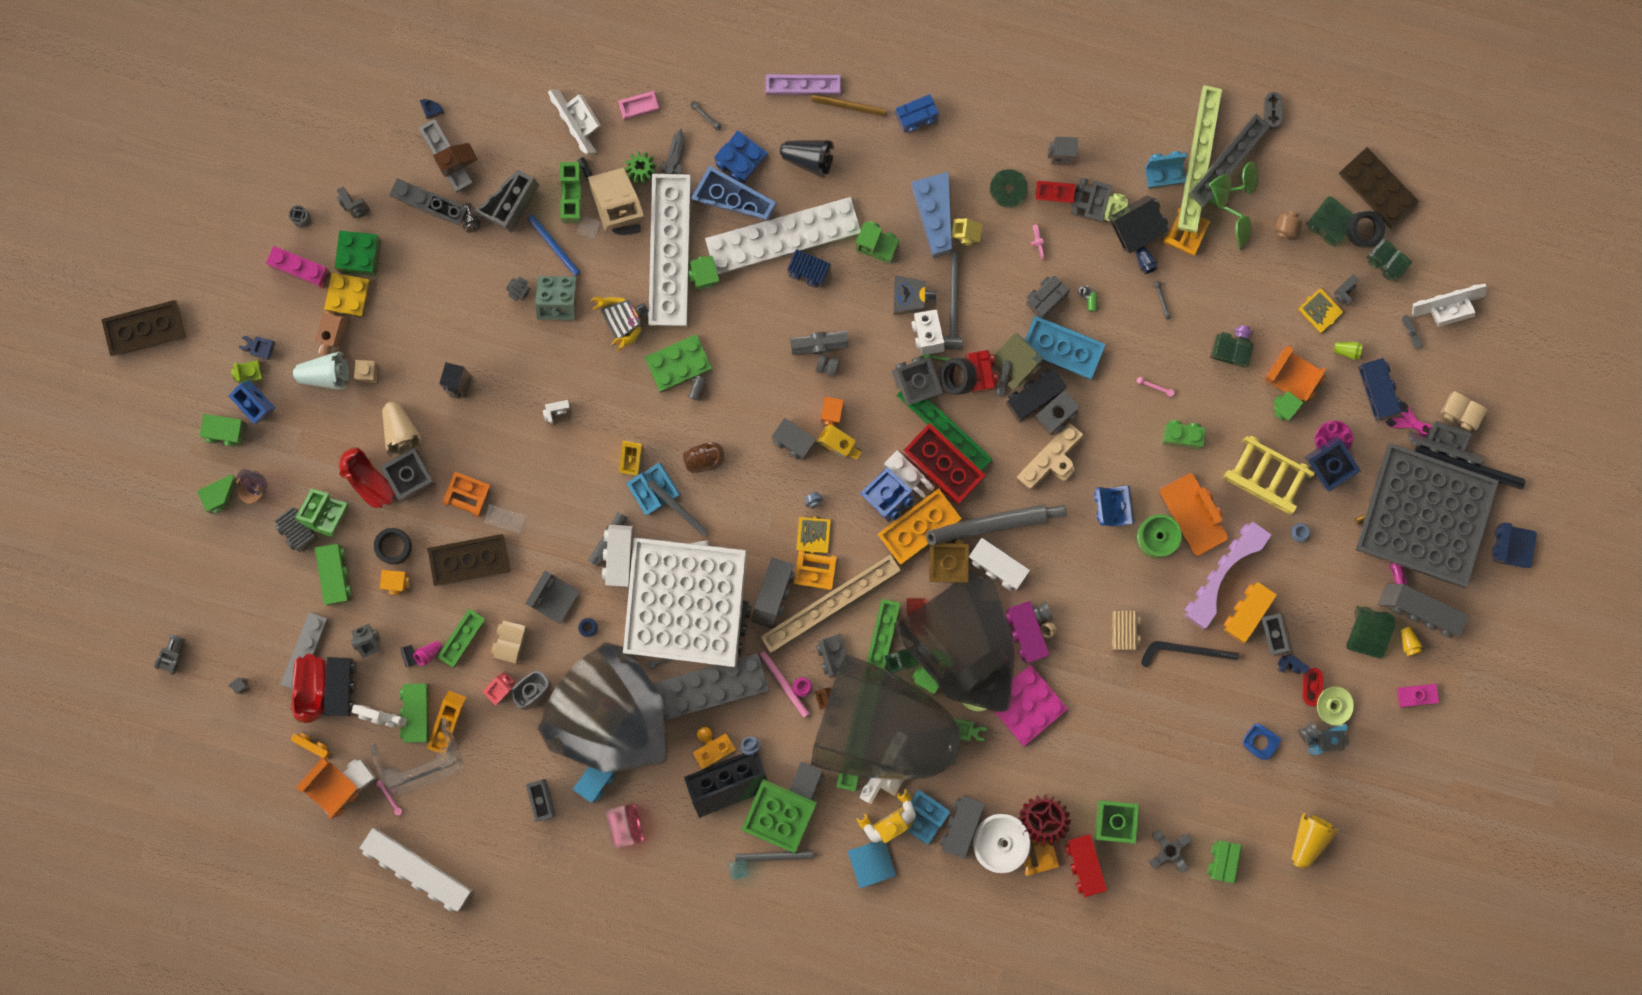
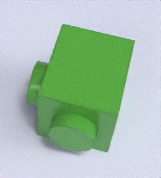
M1286 391L1283 396L1279 395L1272 403L1275 405L1273 408L1276 411L1274 415L1281 421L1284 419L1289 421L1303 402L1289 391Z

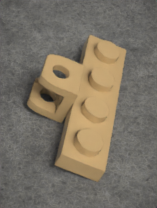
M1068 423L1022 470L1017 479L1030 491L1050 471L1060 480L1067 481L1075 473L1072 461L1066 455L1084 437L1083 434L1071 423Z

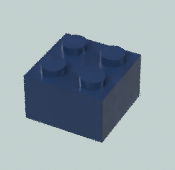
M1337 436L1304 457L1323 488L1328 492L1361 472L1348 449Z

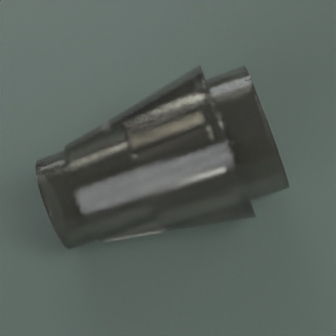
M463 204L462 206L467 207L462 218L463 228L467 233L478 231L481 228V221L474 211L472 204Z

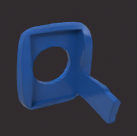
M1256 723L1247 732L1242 744L1259 759L1268 760L1278 748L1281 738L1263 725ZM1257 735H1264L1268 740V745L1263 750H1258L1253 745V739Z

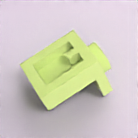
M1119 193L1110 194L1103 220L1109 221L1108 217L1126 208L1128 199Z

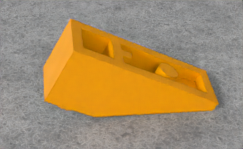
M448 690L442 701L427 749L442 755L446 754L462 713L466 696Z

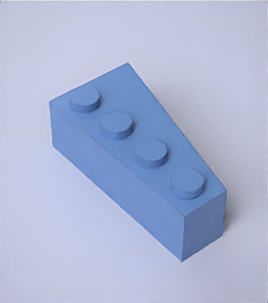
M710 165L691 197L694 202L766 221L770 219L777 207L775 201Z
M948 172L914 181L911 184L932 258L950 254L952 249Z

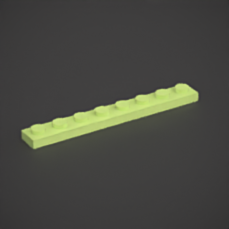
M1206 85L1202 87L1178 230L1196 233L1198 230L1201 206L1188 193L1207 172L1222 93V89Z

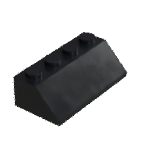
M742 753L684 777L691 801L699 818L756 796L762 780L768 781L758 753L753 755Z

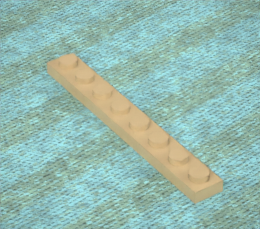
M890 554L760 637L769 652L772 653L901 570Z

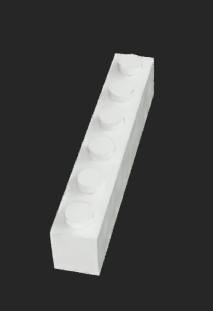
M372 828L360 846V849L363 850V855L369 859L374 857L380 861L379 865L386 870L391 868L401 880L405 881V879H408L412 882L411 886L418 891L425 890L429 893L427 896L436 902L440 900L445 904L444 907L451 912L460 911L473 892L377 828Z

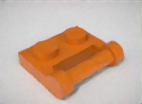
M454 471L443 499V504L455 506L473 513V516L479 517L491 485ZM453 493H458L478 502L476 506L452 498Z

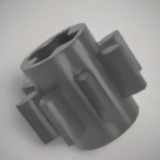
M519 277L518 280L512 278L506 288L509 291L508 296L515 301L518 298L523 300L530 290V287L527 286L528 282L522 277Z

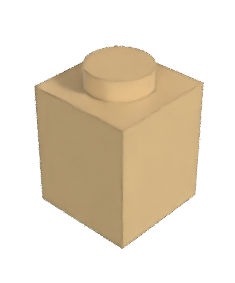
M355 360L354 379L357 382L377 383L378 364L375 361Z

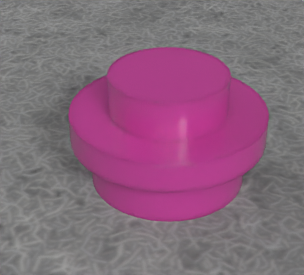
M801 677L794 681L793 691L797 696L805 697L810 694L812 684L807 678Z

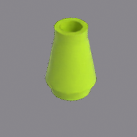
M1335 342L1334 353L1352 360L1360 359L1363 344H1358V342Z

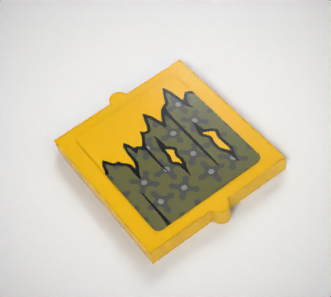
M1321 288L1311 297H1307V301L1297 309L1319 333L1324 331L1329 325H1333L1334 320L1343 313Z
M815 516L813 518L799 517L796 551H807L811 554L814 552L828 553L831 520L817 519Z

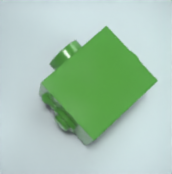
M701 256L696 260L690 261L689 266L691 270L688 271L690 281H694L696 290L702 288L709 289L719 283L713 256Z

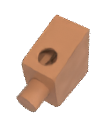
M323 311L315 341L321 343L318 351L319 354L328 355L332 347L340 346L350 318L334 312Z

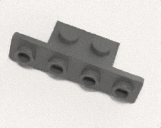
M1434 420L1428 437L1413 432L1408 434L1409 440L1416 446L1421 447L1424 445L1438 453L1443 451L1448 453L1450 457H1461L1471 464H1483L1484 462L1481 454L1466 450L1472 435L1470 431Z

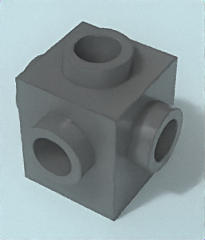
M370 624L360 626L352 631V646L355 650L359 651L362 658L381 651L378 640L381 639L377 629H372Z

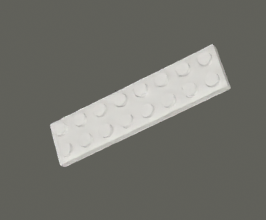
M652 174L649 326H687L690 175Z
M851 197L708 237L705 238L710 256H713L717 274L720 275L794 254L796 249L804 251L857 236L861 230Z

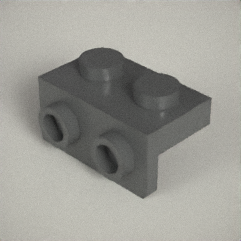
M344 186L337 189L339 194L337 200L341 207L348 211L353 218L363 217L370 210L363 198L354 202Z

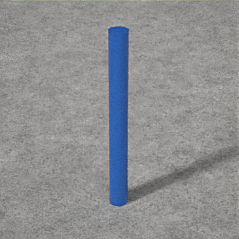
M533 214L527 218L528 221L574 276L580 274V270Z

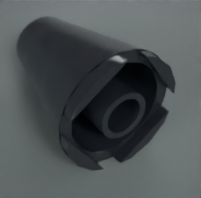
M831 140L786 141L780 147V155H782V159L816 176L825 178L824 174L828 175L832 165L833 155H830V150H834V143Z

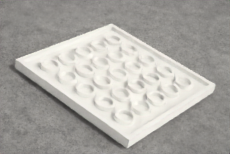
M634 538L623 653L736 667L748 550Z

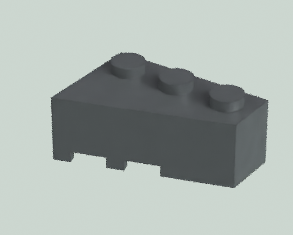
M517 170L501 185L498 191L493 195L491 194L487 198L488 200L474 211L482 219L512 233L538 189L539 183L533 177Z
M771 558L754 607L751 622L771 629L774 628L777 616L780 617L783 611L782 600L787 599L790 590L787 588L788 582L792 583L795 572L792 571L794 564Z

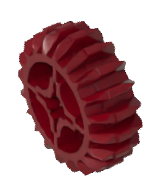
M1046 794L1043 796V799L1038 795L1035 797V801L1030 798L1029 804L1024 803L1023 809L1019 812L1021 816L1018 819L1022 822L1021 825L1026 827L1024 832H1029V838L1031 841L1035 840V846L1039 842H1042L1043 847L1046 846V842L1050 846L1054 845V841L1060 843L1061 838L1064 839L1066 837L1065 832L1070 830L1068 826L1071 824V820L1068 819L1070 813L1065 812L1067 809L1066 805L1060 806L1061 800L1054 802V796L1050 800L1047 799ZM1045 808L1043 812H1033L1034 810ZM1051 811L1058 816L1059 821L1051 815ZM1047 815V821L1046 823H1044V826L1041 827L1043 823L1042 820ZM1029 820L1037 825L1038 831L1032 827ZM1048 829H1050V830L1056 829V831H1054V832L1044 833V831H1046V830H1048Z

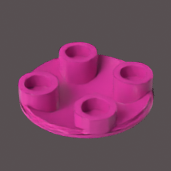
M1332 420L1318 428L1314 441L1316 448H1319L1337 436L1349 450L1354 436L1348 425L1341 421Z

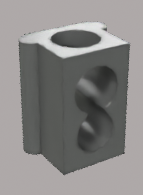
M241 677L229 684V687L236 694H241L250 688L246 683L247 679Z

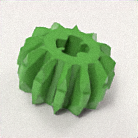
M637 151V157L631 154V160L625 161L628 165L625 167V172H630L627 175L628 178L634 177V183L641 179V183L644 184V178L651 181L650 174H656L654 168L657 167V164L653 162L654 157H648L647 152H644L643 156H641L640 151ZM637 166H644V170L638 169Z

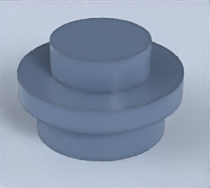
M819 492L807 495L805 497L806 507H811V509L819 507L824 500L823 496Z
M1297 523L1291 529V537L1296 542H1304L1310 536V529L1304 523Z
M747 737L742 741L741 750L745 755H753L759 751L760 743L754 737Z

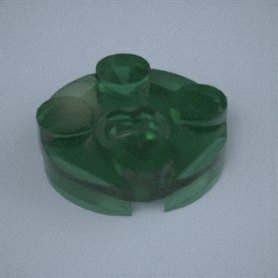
M1005 169L995 174L991 180L989 191L992 199L999 206L1012 208L1025 199L1028 185L1022 173L1013 169ZM1011 184V187H1014V190H1011L1010 193H1007V190L1003 189V186Z

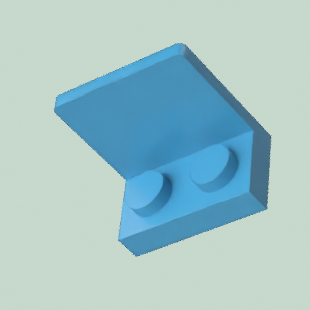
M1174 151L1166 156H1163V154L1152 155L1145 165L1148 189L1185 184L1186 177L1183 163L1187 158V153Z

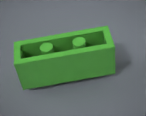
M340 544L316 547L315 552L324 605L330 606L350 602L352 589L347 584L349 570L344 565V559H346L345 549Z
M403 684V688H400V700H403V708H400V717L407 719L405 727L400 728V738L403 739V743L429 742V684Z

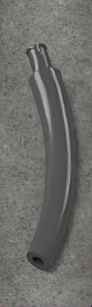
M1046 504L974 518L929 530L926 533V540L930 545H936L995 531L1049 523L1048 519L1067 517L1066 506L1046 508Z

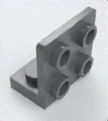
M544 571L525 604L561 624L580 591L551 573Z

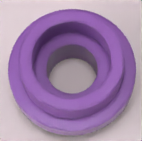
M1239 325V328L1234 329L1236 337L1250 339L1253 331H1250L1251 327Z

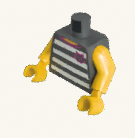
M599 296L594 297L590 301L597 303V306L592 308L593 310H598L602 307L600 310L615 337L611 345L617 344L619 346L616 352H620L623 347L636 341L643 326L639 317L649 313L644 303L633 307L631 301L625 298H601Z

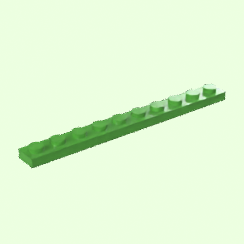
M881 599L836 785L838 788L851 791L856 790L900 607L898 602Z

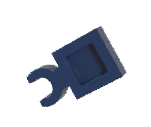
M248 336L242 337V339L248 341V344L246 346L239 345L241 350L245 352L250 351V355L270 360L275 346L274 341L257 336L254 341Z

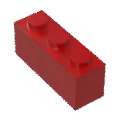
M1091 834L1066 840L1067 845H1064L1067 856L1072 858L1073 863L1070 864L1072 874L1077 875L1078 878L1076 883L1078 893L1082 894L1083 897H1088L1107 891Z

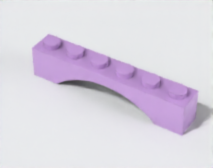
M1253 521L1249 525L1244 524L1239 531L1242 535L1238 540L1234 539L1228 547L1230 552L1227 556L1223 555L1217 563L1220 565L1218 569L1211 571L1206 578L1208 580L1206 586H1201L1195 594L1198 597L1194 603L1190 601L1184 610L1187 612L1184 617L1202 630L1207 628L1217 613V592L1226 572L1242 557L1261 551L1271 537L1270 533Z

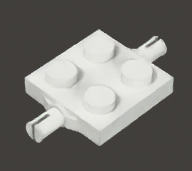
M353 705L352 712L359 714V719L370 721V718H372L371 722L384 725V722H386V726L397 728V725L406 726L407 719L404 717L373 710L369 706Z

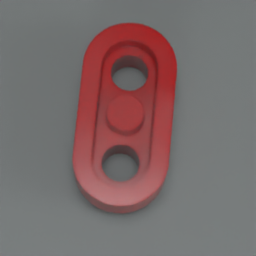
M1313 667L1309 668L1306 674H1303L1302 700L1308 706H1317L1318 698L1323 692V673L1320 669ZM1310 674L1315 675L1314 681L1309 679ZM1310 693L1314 694L1313 700H1310L1308 698V695Z

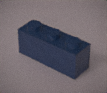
M1384 358L1361 364L1358 369L1375 421L1401 413L1402 403L1396 397V385L1394 380L1390 378L1388 362H1385Z

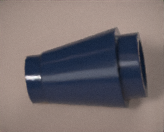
M1145 246L1135 250L1140 270L1144 274H1150L1158 268L1157 260Z

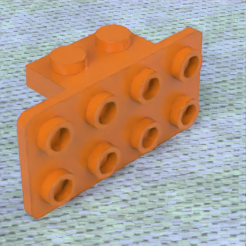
M1192 473L1160 489L1159 493L1174 520L1179 524L1182 534L1195 556L1203 554L1228 539L1220 523L1223 521L1221 509L1218 506L1215 507L1212 501L1214 498L1210 490H1206L1205 487L1201 488Z

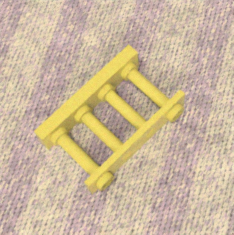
M1246 436L1242 442L1247 447L1235 470L1226 471L1222 479L1289 515L1293 514L1297 506L1293 504L1294 501L1292 500L1304 477L1311 478L1314 475L1311 467L1303 463L1299 465L1260 444V440L1256 437ZM1256 449L1263 453L1264 456L1252 479L1249 478L1247 480L1242 477V471L1253 450ZM1272 458L1280 462L1281 465L1269 488L1266 487L1264 489L1259 486V480ZM1289 467L1297 471L1298 474L1286 497L1281 498L1276 495V489Z

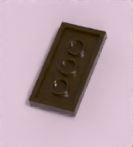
M1368 147L1338 173L1382 217L1383 221L1390 228L1419 202Z
M177 300L101 319L109 353L112 357L186 337Z
M504 534L427 548L434 586L511 572Z

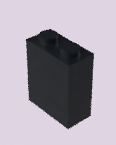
M1146 195L1108 217L1124 251L1132 253L1169 231L1167 228L1168 221L1163 214L1161 215L1159 211L1161 207L1156 198Z

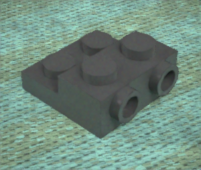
M923 356L911 359L913 363L908 365L906 361L895 365L896 369L891 371L897 389H901L907 406L943 393L930 357L923 359Z

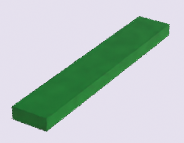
M900 391L896 396L906 405L902 391ZM928 398L908 405L927 425L930 423L981 471L993 461L985 451Z

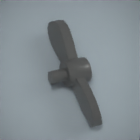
M1404 315L1402 321L1408 329L1407 333L1411 336L1413 346L1418 349L1422 346V342L1416 334L1411 318L1408 315Z
M1005 361L1002 365V375L1000 376V383L997 388L998 396H1003L1005 393L1006 382L1008 381L1007 375L1011 368L1009 361Z

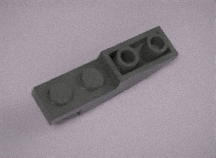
M397 178L390 193V197L404 202L412 208L456 225H460L467 207L433 192L430 193Z

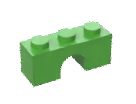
M560 162L562 189L560 219L562 223H582L580 163Z

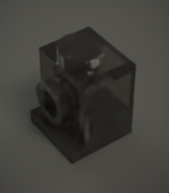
M1317 731L1318 751L1345 750V746H1348V735H1344V731ZM1333 737L1337 738V744L1332 743Z

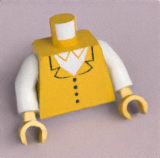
M904 789V795L897 794V797L903 803V807L873 825H871L866 814H863L865 816L863 820L856 819L861 829H864L872 842L882 841L886 843L908 830L914 823L913 820L916 814L911 802L912 796L906 789Z

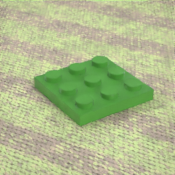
M763 779L741 830L795 853L817 802Z

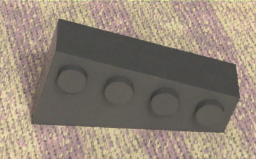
M1386 583L1378 605L1390 609L1394 613L1408 617L1411 621L1425 624V627L1434 631L1437 629L1441 631V635L1448 638L1461 636L1469 616L1404 584Z

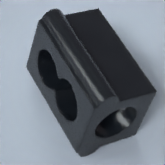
M412 645L401 647L400 651L405 667L417 664L413 657L414 650Z

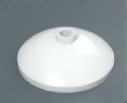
M996 814L983 820L977 827L973 838V849L976 858L986 869L996 873H1008L1018 869L1026 861L1030 852L1031 840L1029 832H1024L1026 827L1021 825L1022 822L1019 819L1007 814ZM1004 840L1008 842L1007 847H1003L1002 845Z

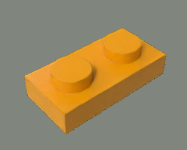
M303 732L300 735L294 734L290 741L322 758H329L331 751L327 750L328 746L318 741L316 744L310 741L312 737Z

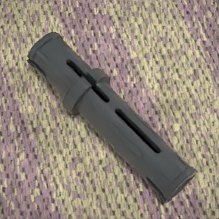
M617 511L610 525H623L628 517ZM604 535L588 559L589 562L597 567L603 559V550L607 549Z

